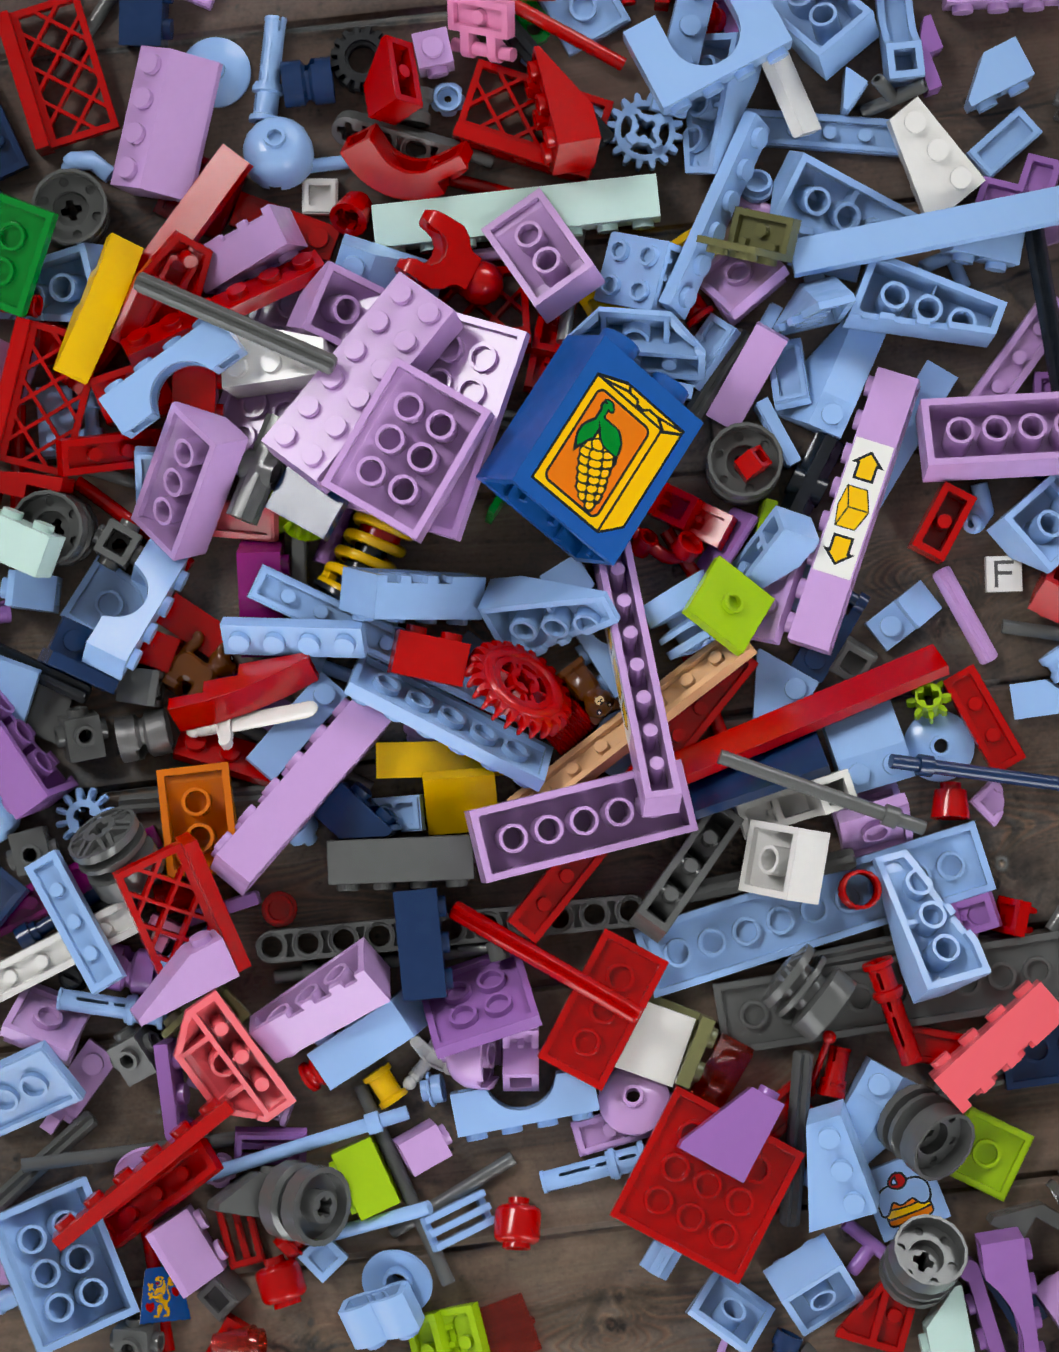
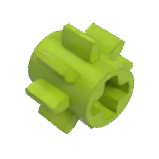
M942 680L937 684L928 683L911 690L915 698L907 699L906 703L908 708L916 707L914 713L916 721L924 717L929 718L930 724H933L934 717L939 714L945 717L948 715L943 703L951 702V694H942ZM931 696L933 705H926L924 697Z

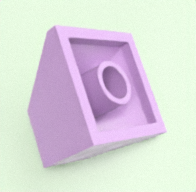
M327 261L299 294L286 327L301 334L322 337L337 348L385 288L331 261Z

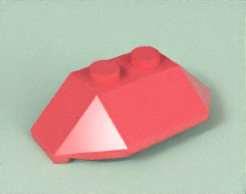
M216 989L210 991L185 1009L173 1056L206 1101L214 1096L220 1100L226 1095L235 1106V1112L231 1114L232 1116L251 1118L262 1122H269L297 1101L269 1059Z

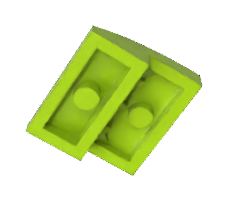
M478 1301L424 1312L425 1319L418 1334L408 1339L411 1352H490Z

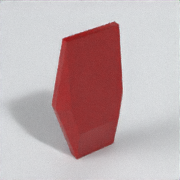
M175 230L134 277L109 338L121 344L119 340L127 337L133 330L149 327L170 313L181 312L169 305L138 293L133 286L140 272L147 273L201 297L213 251L180 231Z

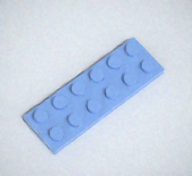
M366 655V658H358L344 691V694L350 696L354 702L362 706H370L383 713L387 719L393 722H401L415 729L422 737L435 739L448 746L452 752L458 755H466L480 762L485 769L499 772L511 778L520 787L531 788L537 792L540 791L546 780L554 747L536 738L530 739L529 735L524 732L516 735L517 729L512 726L504 729L505 722L497 718L492 721L491 715L420 679L388 673V664Z

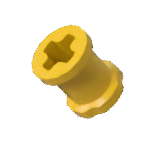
M389 1062L362 1079L364 1084L370 1085L380 1100L379 1107L381 1110L389 1107L408 1093L406 1088H401L391 1073L390 1069L392 1066Z

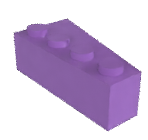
M0 690V796L4 808L18 820L50 808L62 799L64 795L77 788L79 784L72 776L66 779L56 768L60 761L51 750L45 753L35 743L34 736L36 732L28 723L26 724L20 719H15L12 715L15 707Z

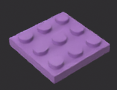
M511 953L510 958L491 963L489 955L486 954L450 966L453 970L454 989L448 990V997L422 1000L433 1047L438 1059L542 1025L524 962Z

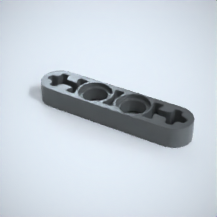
M355 110L342 111L332 125L334 139L339 144L344 145L347 137L377 123L382 131L390 134L392 138L391 144L394 148L414 158L431 157L434 146L438 147L436 154H439L461 143L452 138L400 123L392 125L368 118V114ZM346 122L352 124V129L354 130L352 134L346 133V127L344 126ZM413 140L422 142L426 147V153L424 155L413 154L408 148V143Z

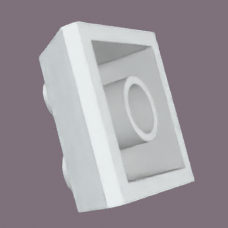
M750 819L738 890L783 900L818 905L831 833Z

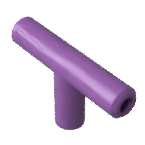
M854 1220L841 1224V1229L862 1245L846 1266L847 1271L854 1276H858L873 1255L881 1259L887 1246Z

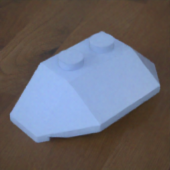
M599 306L568 334L599 335L603 328L614 329L627 336L638 346L640 353L634 362L649 375L653 372H660L673 379L705 381L706 350L672 311Z

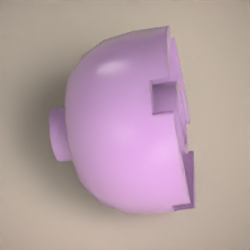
M499 1039L441 1058L443 1063H446L449 1074L460 1085L477 1090L494 1089L499 1079V1076H493L495 1065L502 1066L503 1041Z

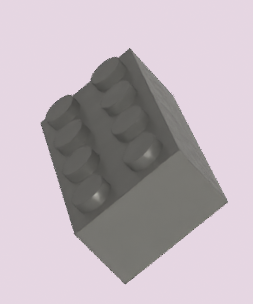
M469 834L332 839L327 841L328 885H337V891H358L361 889L360 884L373 883V890L395 889L396 882H409V888H431L432 881L445 880L446 887H463L468 885V879L475 878V857Z

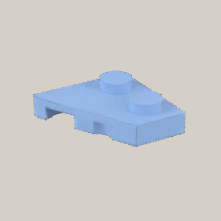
M758 648L755 660L759 664L755 672L752 719L812 695L819 682L763 649Z

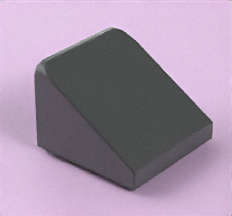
M848 636L830 666L829 671L845 680L871 670L878 658V652Z
M227 1266L223 1272L211 1279L196 1296L214 1317L221 1322L252 1291L238 1274L231 1270L230 1266Z

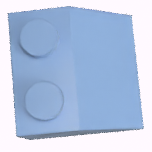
M824 1233L806 1241L800 1248L785 1257L777 1259L771 1266L763 1270L781 1303L804 1337L861 1302L864 1298Z

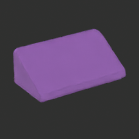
M736 507L730 509L729 514L736 517L738 521L725 546L720 551L708 545L697 562L698 568L706 572L713 559L719 555L731 564L758 522L757 516Z

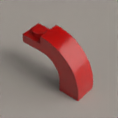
M375 123L347 137L340 154L353 173L372 189L392 198L412 201L436 198L445 194L450 180L458 178L468 170L473 150L468 142L464 141L432 157H410L394 148L379 125Z

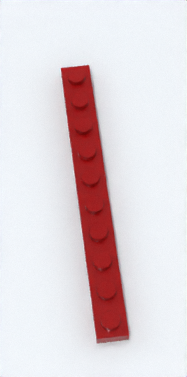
M753 658L749 659L668 722L674 752L693 745L699 740L759 663ZM632 763L625 772L633 770ZM608 853L549 867L506 921L532 943L536 944Z

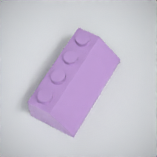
M141 45L110 185L133 196L178 202L182 200L199 176L223 64L171 48Z
M178 401L172 402L131 516V520L173 561L206 554L249 440L227 417Z

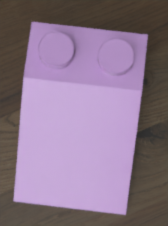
M540 187L481 229L547 324L606 283Z

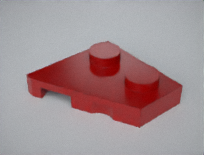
M880 1280L835 1329L834 1335L838 1338L887 1352H904L916 1308L906 1307L895 1301L884 1289Z

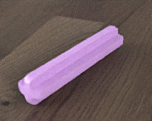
M945 566L934 572L933 579L979 663L984 665L995 660L998 657V653L951 567Z

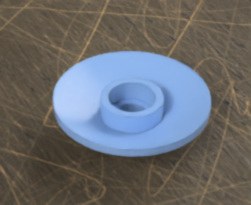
M210 37L198 41L186 52L223 64L214 108L230 106L245 94L251 80V66L247 55L235 42L226 38Z
M948 712L946 717L941 714L934 717L933 724H930L929 718L921 717L917 721L914 720L909 725L904 736L909 755L912 757L924 754L934 756L935 760L970 764L974 755L975 744L962 719L951 712ZM938 739L944 740L947 744V748L943 753H938L934 748V744ZM933 774L932 777L920 776L934 782H943L956 778Z
M394 1249L385 1250L372 1256L364 1267L362 1273L364 1292L377 1290L397 1281L408 1280L421 1309L426 1305L432 1294L433 1280L429 1269L418 1257L409 1252ZM395 1274L403 1276L404 1279L398 1278Z

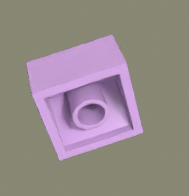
M191 1203L154 1225L145 1236L183 1299L223 1272L228 1265L225 1259L229 1257L219 1239L213 1241L208 1233L207 1228L210 1227V1224L200 1208L194 1210Z

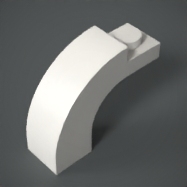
M848 769L835 771L829 775L811 780L857 797ZM789 788L733 807L735 813L744 819L740 826L744 840H747L750 819L788 826L844 809L838 805Z

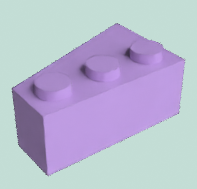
M267 204L260 209L263 214L262 216L251 222L243 219L236 224V230L224 236L223 234L218 235L204 244L213 251L203 287L205 294H220L226 291L232 284L259 276L263 270L278 262L282 265L291 261L294 256L299 254V251L308 247L290 208Z

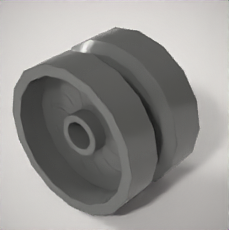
M285 1160L271 1170L260 1190L258 1209L261 1223L269 1234L278 1239L297 1241L300 1244L313 1247L325 1246L334 1241L345 1228L350 1215L351 1193L349 1184L343 1174L333 1167L313 1165L300 1160Z

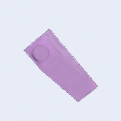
M214 929L210 931L202 930L193 934L189 938V942L179 947L130 1009L132 1016L141 1027L240 976L223 938Z

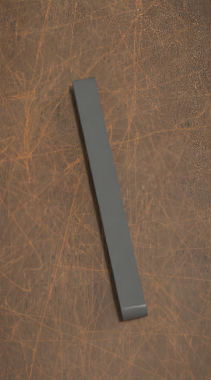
M630 893L571 899L564 908L569 914L567 924L562 927L551 925L543 936L604 930V928L634 927L628 923L629 920L622 918L620 907L627 900H634L640 906L643 900L639 896ZM593 903L601 905L605 912L603 919L596 924L589 923L584 918V910ZM519 904L474 909L483 915L493 916L498 924L522 938H526L506 921ZM450 911L447 912V917H441V925L443 921L450 918ZM395 917L272 929L259 936L255 949L258 957L266 963L331 958L345 950L336 944L335 934L338 930L347 929L353 934L354 943L364 937L377 953L398 951ZM380 925L389 930L390 940L387 944L377 945L371 940L370 932L373 927ZM461 925V934L455 938H450V945L489 942ZM312 933L317 937L318 947L316 951L310 953L301 949L299 939L302 934ZM267 937H277L282 942V951L278 956H270L265 952L263 946Z

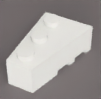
M918 96L886 121L921 213L954 207L986 181Z
M279 330L327 352L333 353L336 349L322 337ZM236 335L248 354L221 373L222 388L237 399L301 390L318 370Z

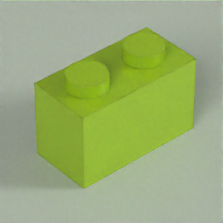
M368 1134L332 1152L331 1157L333 1161L328 1164L329 1167H333L341 1172L349 1184L351 1193L350 1212L352 1215L358 1213L361 1221L401 1203L402 1196L373 1135Z

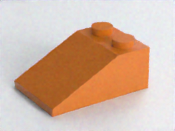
M221 762L156 770L164 847L176 842L175 837L188 831L197 839L210 869L214 857L210 854L214 850L216 843L227 831L232 835L237 831L234 828L238 822L229 763ZM176 854L165 858L167 876L173 878L180 864ZM210 869L212 875H217L214 871Z

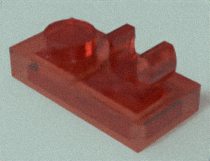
M722 1033L706 1061L699 1082H694L690 1093L721 1109L750 1062L754 1049Z

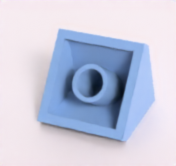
M713 1271L685 1313L739 1352H751L776 1308L743 1284H737Z

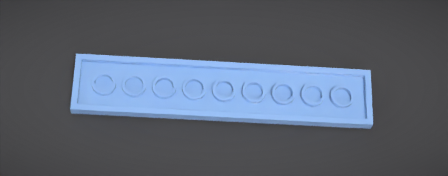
M972 820L857 857L855 869L823 875L818 905L747 892L679 914L668 932L658 943L637 928L632 929L638 946L669 962L653 992L654 998L795 954L807 943L814 948L888 924L881 896L874 906L861 910L848 908L841 902L838 896L839 882L847 873L855 870H867L876 875L872 861L875 857L907 849L931 879L933 889L946 904L955 903L995 890L994 879L975 821ZM856 874L848 880L846 894L851 902L863 906L872 898L873 885L865 876Z

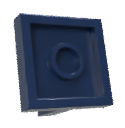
M62 616L48 648H42L37 661L89 683L95 688L114 694L119 683L118 680L81 662L86 642L93 629Z

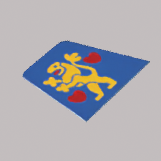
M147 1268L144 1272L139 1324L191 1319L186 1298H182L165 1268Z

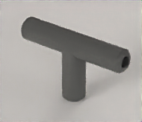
M883 74L875 75L871 83L882 96L861 105V115L863 117L874 116L927 92L928 86L926 81L921 78L896 90Z

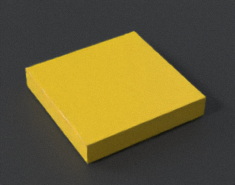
M484 767L422 772L428 835L469 832L464 811L498 803L495 772L489 771Z

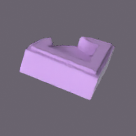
M988 781L968 802L992 827L998 824L1003 815L1004 794L1000 783Z

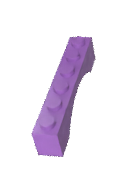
M1018 1227L974 1233L979 1268L985 1280L999 1291L1013 1312L1018 1331V1352H1046L1043 1340L1038 1341L1037 1329L1042 1328V1318L1039 1307L1033 1306L1032 1295L1037 1294L1038 1290L1034 1272H1029L1027 1260L1033 1259L1029 1238H1024Z

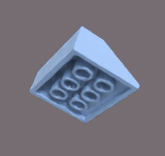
M86 1176L76 1177L0 1212V1262L36 1352H52L140 1312L103 1218L62 1251L52 1242L53 1233L57 1231L54 1225L70 1212L74 1216L85 1208L83 1202L93 1193Z

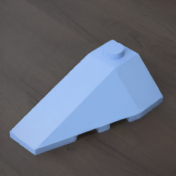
M739 32L706 34L698 65H713L726 59L738 44ZM762 65L755 67L757 71L745 80L738 82L734 78L723 84L724 89L715 96L706 99L702 95L691 101L692 106L688 109L686 115L687 128L683 132L685 173L689 175H716L759 81Z
M789 150L773 182L770 213L802 220L799 233L817 235L917 214L804 152Z
M845 318L805 361L812 404L776 411L780 418L814 433L819 431L828 434L838 440L841 439L886 336L885 333L843 328Z
M1059 475L1047 476L986 530L1010 558L1047 574L1059 565Z
M526 576L490 579L478 606V611L495 640H499L502 643L503 641H510L514 647L520 644L524 646L525 651L528 652L530 649L534 651L536 657L545 654L551 646L556 644L564 646L569 644L571 639L577 635H590L618 623L621 618L607 591Z
M907 849L875 857L872 860L876 876L881 883V897L899 968L913 1004L949 994L992 972L976 935L971 929L966 930L954 915L956 910L950 903L946 904L933 889V882Z
M866 1056L846 1092L844 1102L869 1164L885 1149L877 1135L880 1113L887 1102L898 1091L917 1083ZM807 1166L804 1169L803 1185L808 1187Z

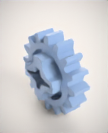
M651 92L647 100H642L639 93H635L633 103L623 98L621 100L623 110L620 111L613 108L611 111V116L616 121L607 122V126L614 132L615 136L609 143L616 144L612 151L613 157L622 154L624 156L622 165L625 167L630 161L635 162V170L638 172L642 164H647L650 171H654L656 161L666 166L668 164L666 154L676 156L678 148L673 143H680L683 139L682 134L675 132V130L682 128V120H673L672 116H663L659 112H655V115L643 114L641 110L650 109L652 101ZM626 118L630 132L622 138L621 125ZM639 126L643 129L649 127L652 129L649 139L646 135L640 137L637 135ZM667 126L668 139L663 146L659 132ZM633 150H646L648 154H638L633 152Z

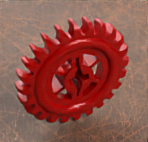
M492 640L491 642H483L471 652L467 661V669L464 673L465 677H471L466 687L479 686L473 693L472 699L485 696L487 699L483 702L480 709L484 710L488 706H494L495 711L491 718L492 721L500 715H505L504 729H507L515 721L518 724L516 735H520L528 726L530 729V739L534 738L539 731L540 738L544 739L548 735L552 737L558 731H561L568 724V719L572 716V700L568 697L570 692L567 687L562 686L565 682L555 675L556 670L553 666H547V661L543 657L537 658L536 653L531 649L527 652L524 646L520 644L514 647L510 641H503L502 643L499 640Z

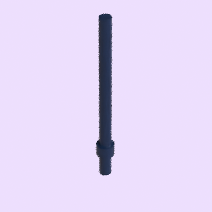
M891 754L888 760L889 768L914 771L917 776L932 777L933 774L1059 791L1058 776L935 760L934 756L918 754L916 757Z

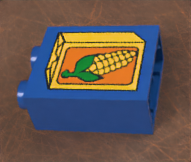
M603 328L599 335L566 336L481 467L476 478L575 561L614 566L704 423L683 405L689 396L688 391L668 375L660 372H653L649 375L634 362L640 353L638 346L627 336L611 328Z

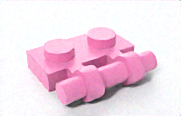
M447 0L448 30L460 32V38L454 37L451 40L450 46L452 51L459 52L466 58L487 57L490 62L499 64L504 61L514 62L516 60L517 49L507 47L506 43L503 42V39L509 40L515 37V1ZM477 35L486 36V43L480 42Z

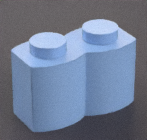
M408 1280L397 1281L377 1290L353 1295L343 1300L338 1311L355 1350L367 1348L369 1351L382 1347L387 1340L399 1338L401 1341L411 1339L418 1334L425 1319Z

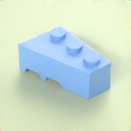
M402 990L391 996L390 1002L344 1026L336 1034L333 1032L316 1041L317 1047L310 1051L307 1056L330 1091L422 1031L428 1025L422 1000L403 1001Z

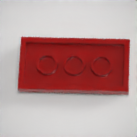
M604 928L581 972L640 1005L643 1009L638 1020L635 1023H630L572 989L537 1057L602 1091L669 962Z

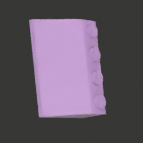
M395 356L320 485L421 544L495 416L491 410Z

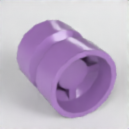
M117 943L111 946L127 976L106 989L122 991L125 987H128L131 994L142 995L157 976L146 949L139 948L136 952H132L131 947L128 945Z

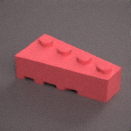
M1038 979L1033 983L1029 980L1023 982L1012 993L1015 999L1005 1007L1001 1003L994 1007L985 1016L988 1021L978 1031L974 1027L969 1029L958 1039L960 1046L951 1054L944 1051L930 1064L933 1070L928 1074L962 1114L972 1106L968 1099L973 1094L976 1096L981 1093L984 1094L996 1084L995 1081L998 1079L996 1073L1002 1069L1003 1072L1012 1069L1025 1056L1026 1052L1024 1049L1028 1045L1031 1048L1037 1046L1059 1025V1002Z

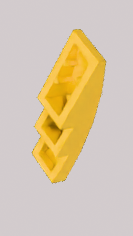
M114 233L106 237L97 266L90 273L81 301L73 310L53 370L84 385L88 383L123 305L144 248Z
M438 741L376 743V779L421 778L422 772L483 767L480 762L466 755H458L452 752L448 746ZM495 772V776L503 775L499 772Z

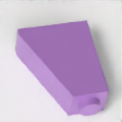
M760 1084L758 1090L754 1087H748L680 1139L676 1147L744 1183L785 1104L777 1101L779 1093Z

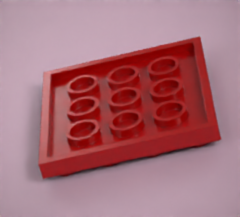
M676 1085L609 1215L739 1284L805 1153L769 1135L744 1183L732 1178L676 1147L680 1139L720 1109Z

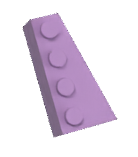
M363 937L251 1015L249 1034L275 1063L285 1058L293 1057L305 1047L390 1002V967Z

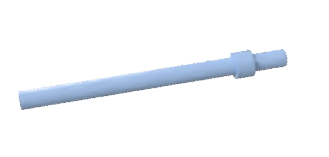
M405 1105L380 1114L377 1110L364 1114L363 1119L222 1162L221 1164L224 1169L207 1182L367 1132L369 1135L383 1132V1127L409 1120L408 1108Z

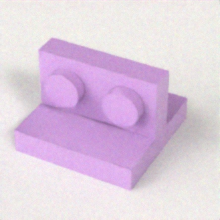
M717 254L712 259L710 271L704 277L700 289L712 299L723 319L730 325L735 326L786 282L785 277L790 273L779 260L777 266L773 267Z
M897 782L857 793L859 798L882 806L890 804L901 808L902 813L910 815L909 802L905 792L900 793ZM846 808L830 813L839 836L841 850L852 848L855 858L914 840L912 831L897 826L895 829L883 826L879 823L880 820Z
M39 983L20 992L2 1024L0 1036L4 1037L3 1041L26 1049L45 1040L64 1065L70 1066L75 1058L81 1034L91 1015L64 1010L58 1011L56 1009L58 991Z

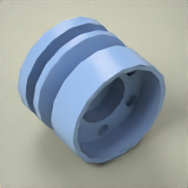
M700 570L644 605L647 624L650 629L667 624L670 629L658 641L662 646L674 638L679 643L677 647L666 653L670 661L678 657L692 655L715 640L681 613L704 576V570Z

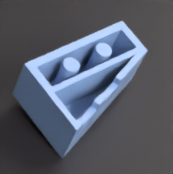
M844 1099L809 1109L806 1123L809 1233L878 1213L880 1194Z

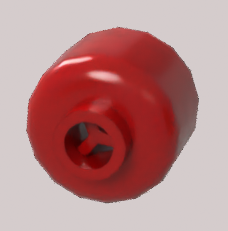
M508 1197V1203L501 1204L495 1209L494 1238L502 1243L503 1249L527 1251L531 1250V1245L540 1240L541 1210L534 1205H529L530 1198Z
M284 1254L263 1260L265 1268L258 1270L255 1274L262 1302L268 1306L273 1305L274 1310L301 1302V1295L307 1291V1285L299 1261L296 1259L285 1260Z

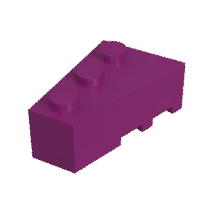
M279 535V540L276 542L241 539L236 553L239 617L286 618L285 615L247 598L262 564L290 576L289 554H285V535ZM241 655V658H247V657H281V656Z

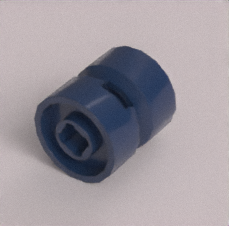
M330 56L311 58L307 65H304L301 60L280 62L286 109L305 107L309 100H312L316 105L336 103Z

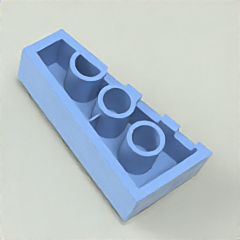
M892 258L866 264L855 292L856 302L847 313L842 327L987 348L997 333L1008 302Z
M343 566L339 610L352 613V619L357 621L373 622L374 619H384L387 622L405 623L406 620H415L417 623L437 624V620H446L447 624L467 626L468 620H482L478 606L485 593L486 577L470 573Z

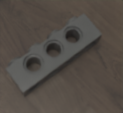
M730 809L700 818L697 822L698 830L690 832L628 923L658 943L673 925L744 819Z

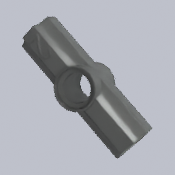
M267 413L253 449L250 448L243 454L238 467L240 480L226 514L256 526L271 490L275 489L286 469V465L274 457L261 441L280 418V416Z

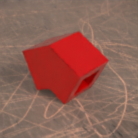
M761 445L750 448L737 458L733 466L746 484L763 473L772 464V461Z

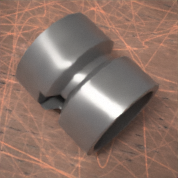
M165 708L146 711L142 718H138L135 714L114 718L116 740L124 763L145 759L146 753L156 757L174 752L171 726Z

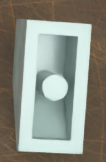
M959 1281L953 1285L945 1299L931 1308L922 1321L924 1333L918 1334L921 1352H975L963 1287Z

